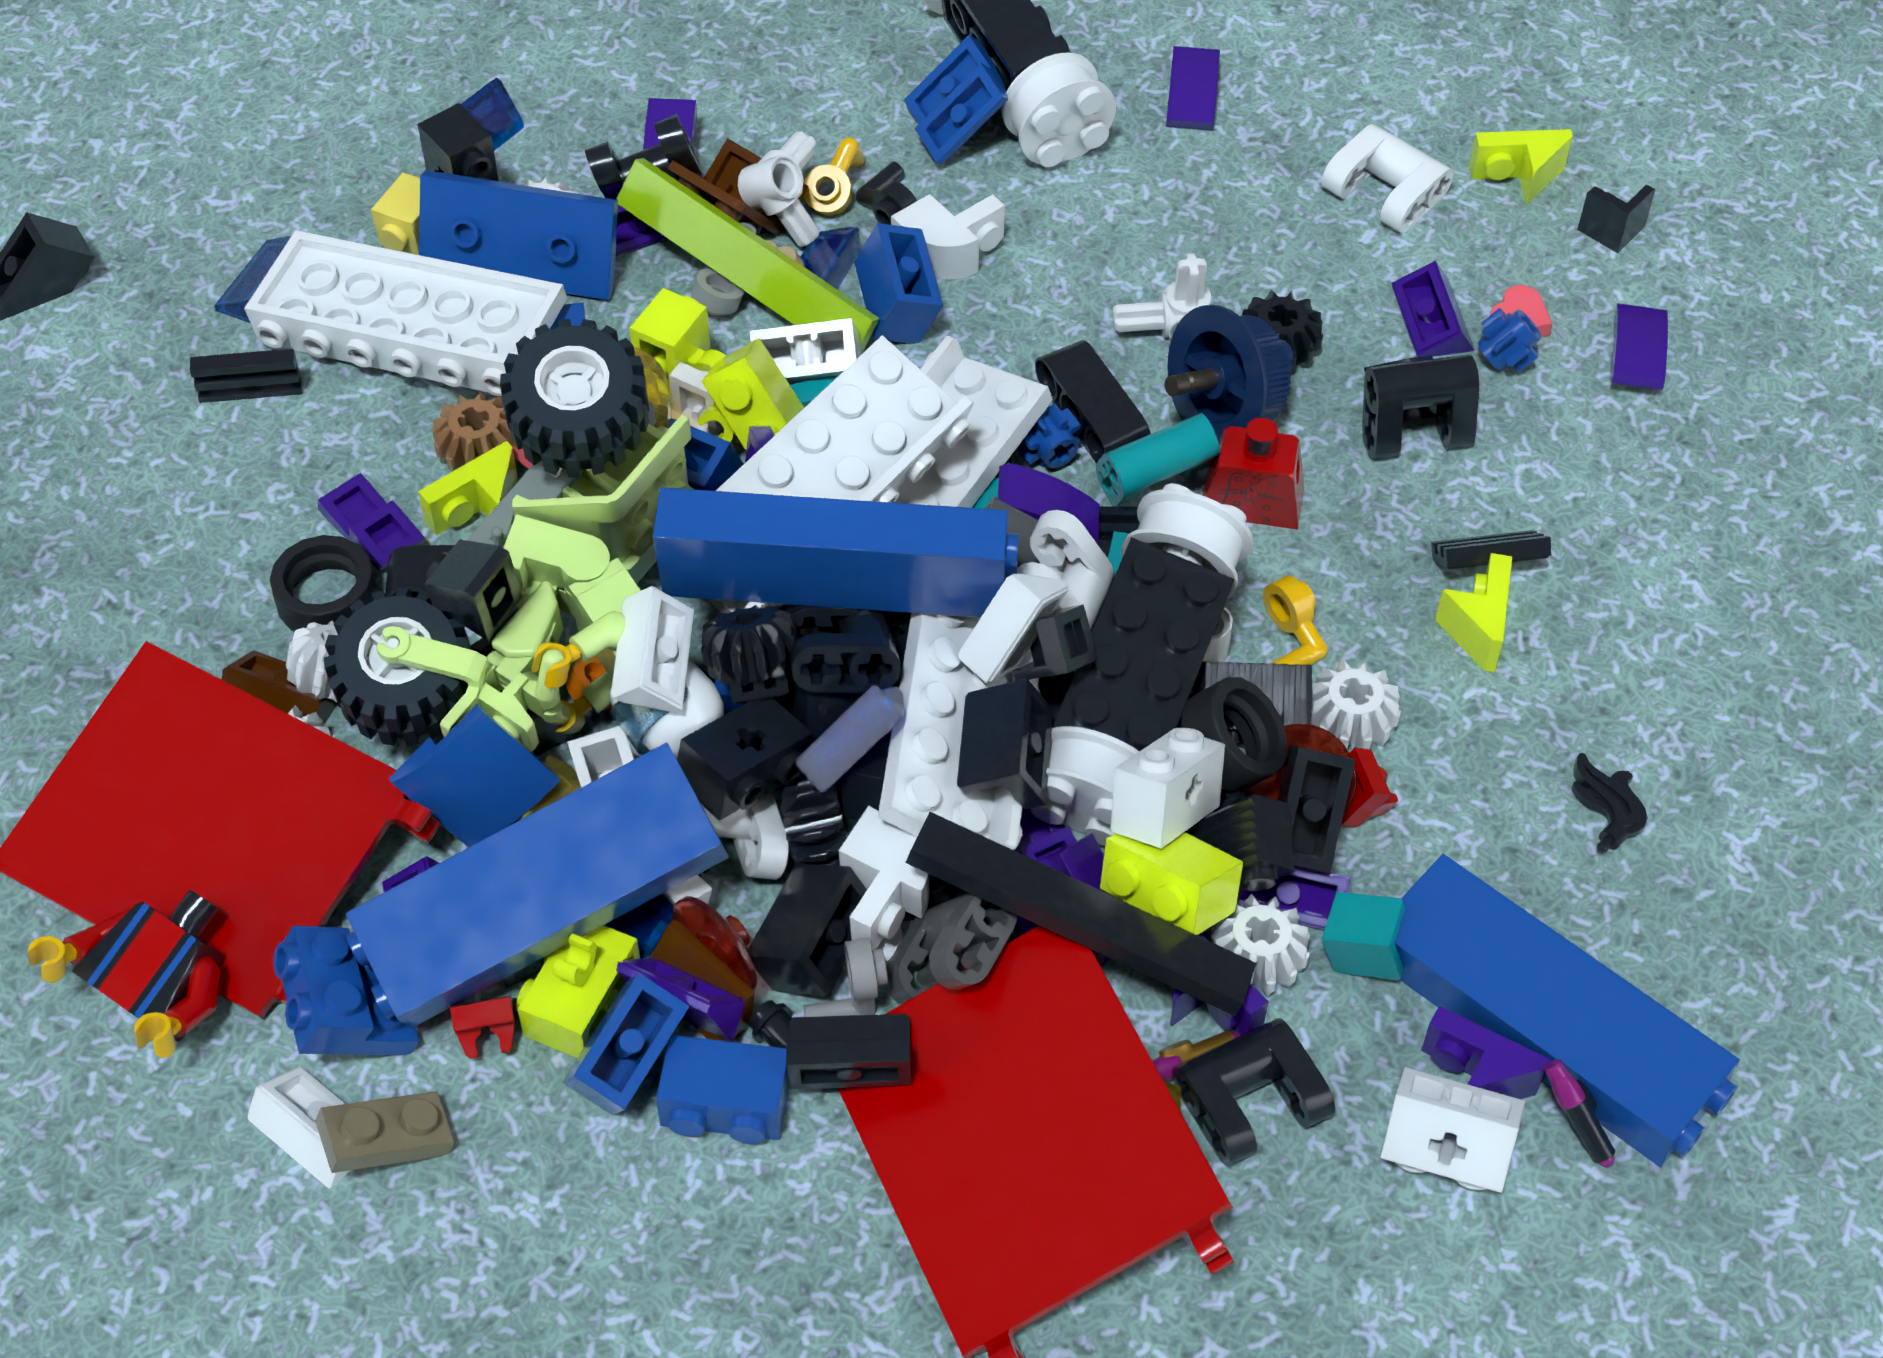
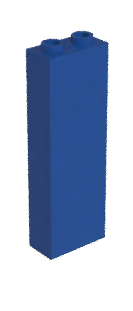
M660 487L653 541L662 592L671 597L982 617L1006 578L1012 574H1017L1019 534L1008 533V510Z
M668 742L348 911L345 914L354 931L347 934L346 939L362 967L368 964L371 965L379 981L378 984L371 987V990L385 1017L390 1019L396 1016L398 1020L411 1029L569 944V937L572 933L582 937L726 860L729 856Z
M1444 853L1401 898L1405 906V912L1395 942L1403 965V972L1399 980L1436 1007L1441 1006L1549 1058L1550 1062L1561 1059L1573 1078L1582 1081L1591 1092L1597 1104L1594 1114L1600 1124L1660 1168L1674 1151L1685 1157L1705 1129V1127L1698 1123L1708 1110L1718 1116L1735 1094L1738 1086L1730 1080L1740 1061L1738 1057ZM1545 1073L1542 1083L1552 1089L1550 1080Z

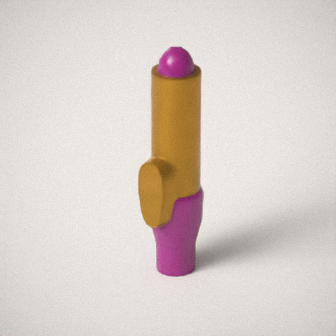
M1226 1030L1194 1044L1190 1040L1179 1041L1161 1049L1159 1057L1155 1058L1153 1062L1164 1082L1173 1080V1067L1226 1043L1241 1034Z

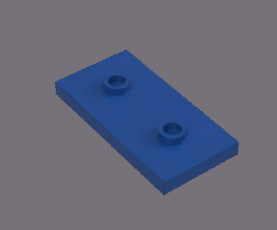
M426 170L420 175L419 255L563 284L566 294L610 300L614 293L618 200Z

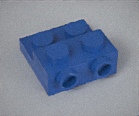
M293 926L283 942L277 945L273 964L276 976L282 979L287 1001L285 1007L286 1023L294 1031L299 1054H411L419 1043L416 1027L410 1029L398 1020L396 1016L390 1019L385 1017L371 990V987L378 984L379 981L371 965L368 964L362 967L354 956L346 939V935L350 933L349 928Z

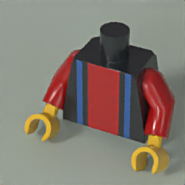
M191 889L187 891L169 917L142 901L107 920L64 938L63 942L52 936H42L35 939L28 947L29 965L34 966L47 960L41 965V978L50 983L58 982L64 977L66 963L70 962L72 965H76L72 971L138 1018L134 1024L137 1047L144 1048L147 1043L153 1040L155 1055L161 1058H168L175 1051V1041L180 1042L189 1031L210 1016L217 1007L220 967L223 963V954L200 939L199 936L219 908Z

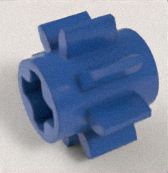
M1499 308L1481 322L1484 327L1482 333L1485 336L1478 341L1479 348L1487 360L1498 370H1503L1507 366L1510 368L1514 366L1518 372H1521L1538 358L1535 352L1538 348L1535 344L1542 339V336L1534 322L1522 310L1518 309L1513 314L1510 312L1506 314Z
M1052 404L1051 407L1048 406L1017 449L1029 464L1037 461L1041 467L1057 468L1063 466L1078 451L1080 439L1075 432L1080 429L1081 424L1068 408L1061 411L1056 404Z

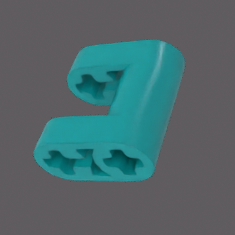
M1199 413L1104 453L1096 463V473L1101 488L1112 506H1118L1139 497L1147 487L1179 473L1187 477L1210 467L1219 457L1220 447L1209 420L1203 413Z

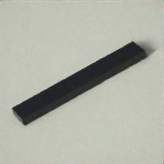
M929 812L905 863L1236 1017L1244 1003L1257 964L1256 962L933 812Z

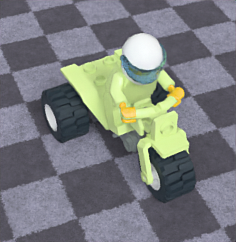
M570 319L558 320L559 327L550 330L544 324L535 328L536 337L531 340L526 336L522 337L516 343L518 354L509 353L504 361L506 373L500 375V389L508 429L511 432L512 441L518 450L523 448L525 459L533 465L467 539V541L499 545L509 551L521 590V600L492 636V647L496 650L487 657L471 650L465 627L433 606L427 592L420 591L418 596L414 598L411 597L409 588H396L395 596L386 597L384 590L371 593L374 601L365 605L359 599L350 606L353 613L352 616L347 618L340 615L334 623L338 635H328L325 648L329 656L324 657L325 671L345 719L351 726L357 724L360 734L371 740L378 733L382 744L395 746L397 738H404L407 746L419 745L418 736L429 734V737L433 740L442 736V733L445 737L478 704L530 751H533L539 744L535 724L526 712L528 708L542 717L544 721L561 726L556 732L573 734L584 726L585 714L593 709L596 713H599L609 704H612L610 714L640 756L668 742L677 759L680 741L683 737L724 715V703L717 687L689 658L682 711L675 713L623 703L611 698L617 643L625 628V616L621 613L623 602L627 597L641 591L637 583L657 561L653 532L660 487L693 489L688 485L684 446L691 439L689 417L681 414L669 429L664 426L654 427L656 421L653 403L648 401L644 367L640 355L635 356L634 346L627 338L618 340V333L614 328L606 325L600 331L596 329L595 321L587 319L582 320L581 326H572ZM560 611L571 613L576 619L579 631L569 638L570 644L567 646L558 644L563 631ZM596 656L606 669V672L580 691L582 696L574 702L569 703L560 700L559 688L568 679L571 663L578 659L587 662Z

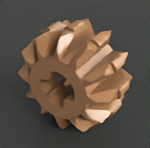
M480 391L475 399L470 400L459 394L457 405L442 404L440 417L433 420L432 433L435 441L436 455L441 463H447L451 472L505 441H508L512 447L514 446L511 432L508 429L501 396L487 401L482 391Z

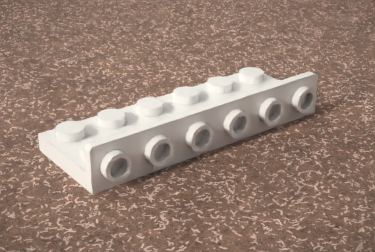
M295 230L244 309L258 341L269 347L294 349L295 351L308 353L318 358L327 357L351 362L360 367L388 370L406 377L425 378L443 382L452 387L461 386L485 391L499 397L502 396L500 375L506 373L504 361L509 353L518 354L516 343L522 337L526 336L531 340L536 337L535 328L546 324L550 330L566 302L567 296L563 284Z
M882 335L716 491L894 503L899 496L896 489L907 478L913 483L918 481L935 462L932 454L943 443L951 448L966 434L971 427V423L966 419L974 402L965 395L956 403ZM708 599L722 613L733 612L736 608L747 609L754 605H757L759 608L774 606L783 611L787 605Z
M946 336L936 350L928 355L920 370L956 403L965 395L974 402L966 419L971 423V427L953 447L949 448L943 443L932 454L935 462L918 481L913 483L907 478L896 489L899 496L894 503L972 508L999 472V466L1006 463L1053 400L1048 386L966 358L962 353L958 339Z
M911 613L878 817L917 837L929 812H933L1015 850L1022 836V827L1020 826L1022 806L1007 788L1001 785L965 794L957 786L965 696L972 691L1013 682L1012 673L1010 671L992 682L985 683L959 659L958 652L981 617ZM1030 649L1017 668L1033 661ZM1039 678L1029 680L1040 693L1038 688Z

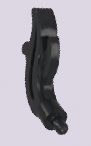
M1578 754L1573 766V774L1576 781L1573 782L1572 791L1584 806L1603 814L1607 818L1608 825L1599 834L1600 842L1597 844V850L1600 853H1605L1609 848L1615 850L1627 838L1635 837L1642 833L1648 819L1645 807L1629 787L1633 775L1629 771L1623 770L1617 771L1609 777L1595 768L1589 762L1586 754Z

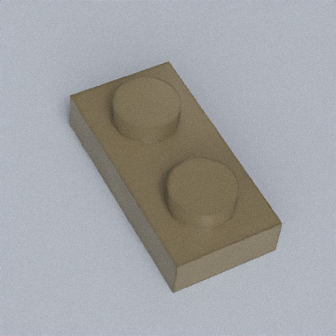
M437 1091L321 1107L315 1120L331 1173L441 1157L449 1154L454 1145V1139Z

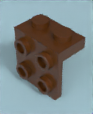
M727 138L704 179L677 162L671 161L667 169L680 176L678 182L737 222L748 223L755 227L756 235L759 236L763 228L777 236L783 232L785 227L776 214L768 216L762 209L751 208L742 200L739 194L738 176L741 170L758 163L762 159L761 157ZM803 183L802 194L798 198L799 201H801L809 187L805 183Z

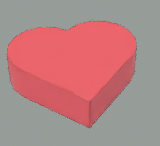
M1526 285L1509 287L1504 293L1502 302L1497 303L1491 310L1490 315L1499 308L1506 314L1509 312L1513 314L1516 310L1520 309L1534 322L1542 337L1550 336L1553 325L1540 294L1532 287Z

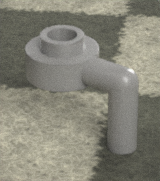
M740 223L756 234L755 227L748 223ZM705 268L698 272L691 290L692 298L700 304L707 306V313L711 316H723L736 312L744 294L743 289L712 268Z
M869 938L845 941V958L851 998L803 1005L804 1016L873 1015L875 1013V998L878 997L877 985L888 983L883 949H872Z

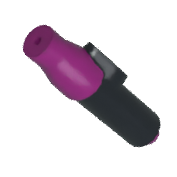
M1561 1059L1549 1062L1543 1067V1070L1550 1080L1553 1094L1560 1107L1566 1112L1593 1161L1604 1167L1612 1166L1616 1150L1594 1114L1597 1104L1591 1092L1582 1081L1573 1078Z

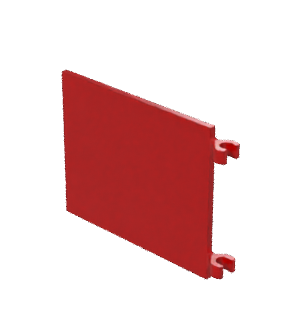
M145 641L0 847V873L93 925L132 908L135 904L142 901L169 917L189 889L193 890L219 908L199 936L200 939L223 954L218 995L263 1019L274 1002H281L284 1005L287 1002L282 979L276 976L273 961L277 945L283 942L293 926L324 927L390 825L397 824L418 839L429 843L441 826V823L430 817L432 815L431 810L417 802L408 800L409 797L390 782L389 778L396 769Z
M1040 925L1004 945L988 975L981 982L959 990H950L938 983L886 1013L907 1014L910 1018V1086L838 1088L964 1358H970L985 1349L989 1358H1024L1013 1339V1334L1017 1330L1182 1236L1187 1235L1190 1237L1200 1259L1206 1264L1212 1275L1234 1263L1231 1254L1214 1226V1219L1232 1209L1233 1206L1093 951Z

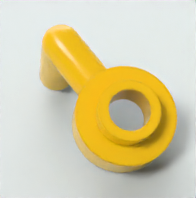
M846 137L842 139L830 165L817 166L805 177L803 183L809 186L804 194L805 201L814 212L820 215L834 216L841 214L852 201L853 186L846 174L850 166L859 167L865 161V155L854 138ZM824 181H832L835 184L834 191L827 196L820 195L818 193L819 185Z
M1285 575L1266 585L1263 591V600L1270 618L1282 631L1294 633L1301 644V647L1269 664L1313 665L1324 659L1328 648L1312 622L1316 600L1311 588L1305 582L1299 581L1290 575Z

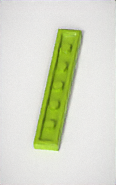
M641 158L634 161L616 199L618 200V205L794 325L852 318L859 330L862 354L880 318L646 159Z

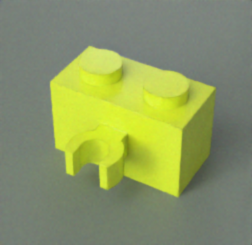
M662 288L629 327L635 356L640 355L643 363L648 400L670 410H673L669 375L680 362L698 370L709 372L718 360L726 356L722 352L710 347L707 306L700 304L691 297L681 296L665 288Z
M757 338L718 360L701 382L715 402V405L706 408L697 419V423L699 426H702L709 421L719 422L724 428V433L719 434L717 437L731 442L736 435L746 450L749 426H770L774 435H776L804 409V406L761 339Z
M1186 832L1179 835L1162 849L1115 833L1106 838L1100 889L1128 904L1198 935L1236 911L1243 861Z
M603 925L582 937L572 933L569 937V944L545 956L544 965L535 980L530 978L524 983L516 1001V1011L519 1014L524 1037L578 1058L626 983L616 971L618 962L640 959L637 938Z

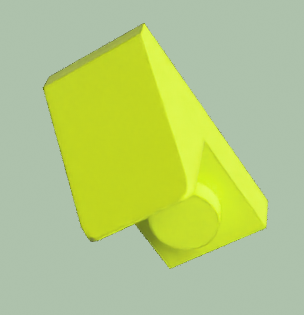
M1571 129L1478 132L1475 134L1469 162L1471 178L1493 180L1519 178L1525 204H1528L1565 169L1573 137Z
M508 441L503 442L418 491L425 524L436 536L451 527H459L465 524L473 514L480 510L487 517L518 482V474L513 447Z
M1494 553L1490 555L1486 574H1475L1472 593L1450 589L1442 591L1435 617L1436 622L1484 671L1495 672L1503 645L1512 556Z

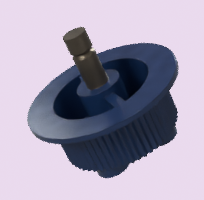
M1221 305L1199 306L1189 311L1180 320L1173 333L1168 352V377L1165 379L1164 387L1167 394L1172 397L1180 418L1185 420L1203 413L1213 427L1219 442L1224 428L1229 426L1246 428L1253 419L1267 418L1273 421L1274 418L1281 415L1283 407L1286 405L1285 401L1288 400V390L1291 389L1289 384L1291 383L1290 368L1293 364V351L1286 341L1279 339V334H1276V330H1273L1272 326H1269L1268 322L1265 323L1260 317L1256 318V316L1251 315L1239 316L1234 311Z

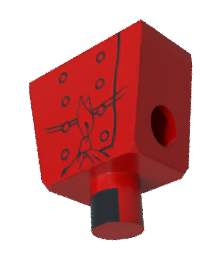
M1267 418L1253 419L1246 428L1234 426L1224 428L1218 442L1220 455L1206 471L1202 496L1215 500L1220 504L1231 505L1240 509L1246 515L1247 523L1298 530L1304 491L1300 439L1295 435L1278 433L1277 425Z

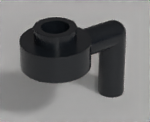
M894 161L859 188L855 195L858 204L873 209L874 216L879 223L891 225L892 215L917 202V199L906 186L898 182L905 176V172Z

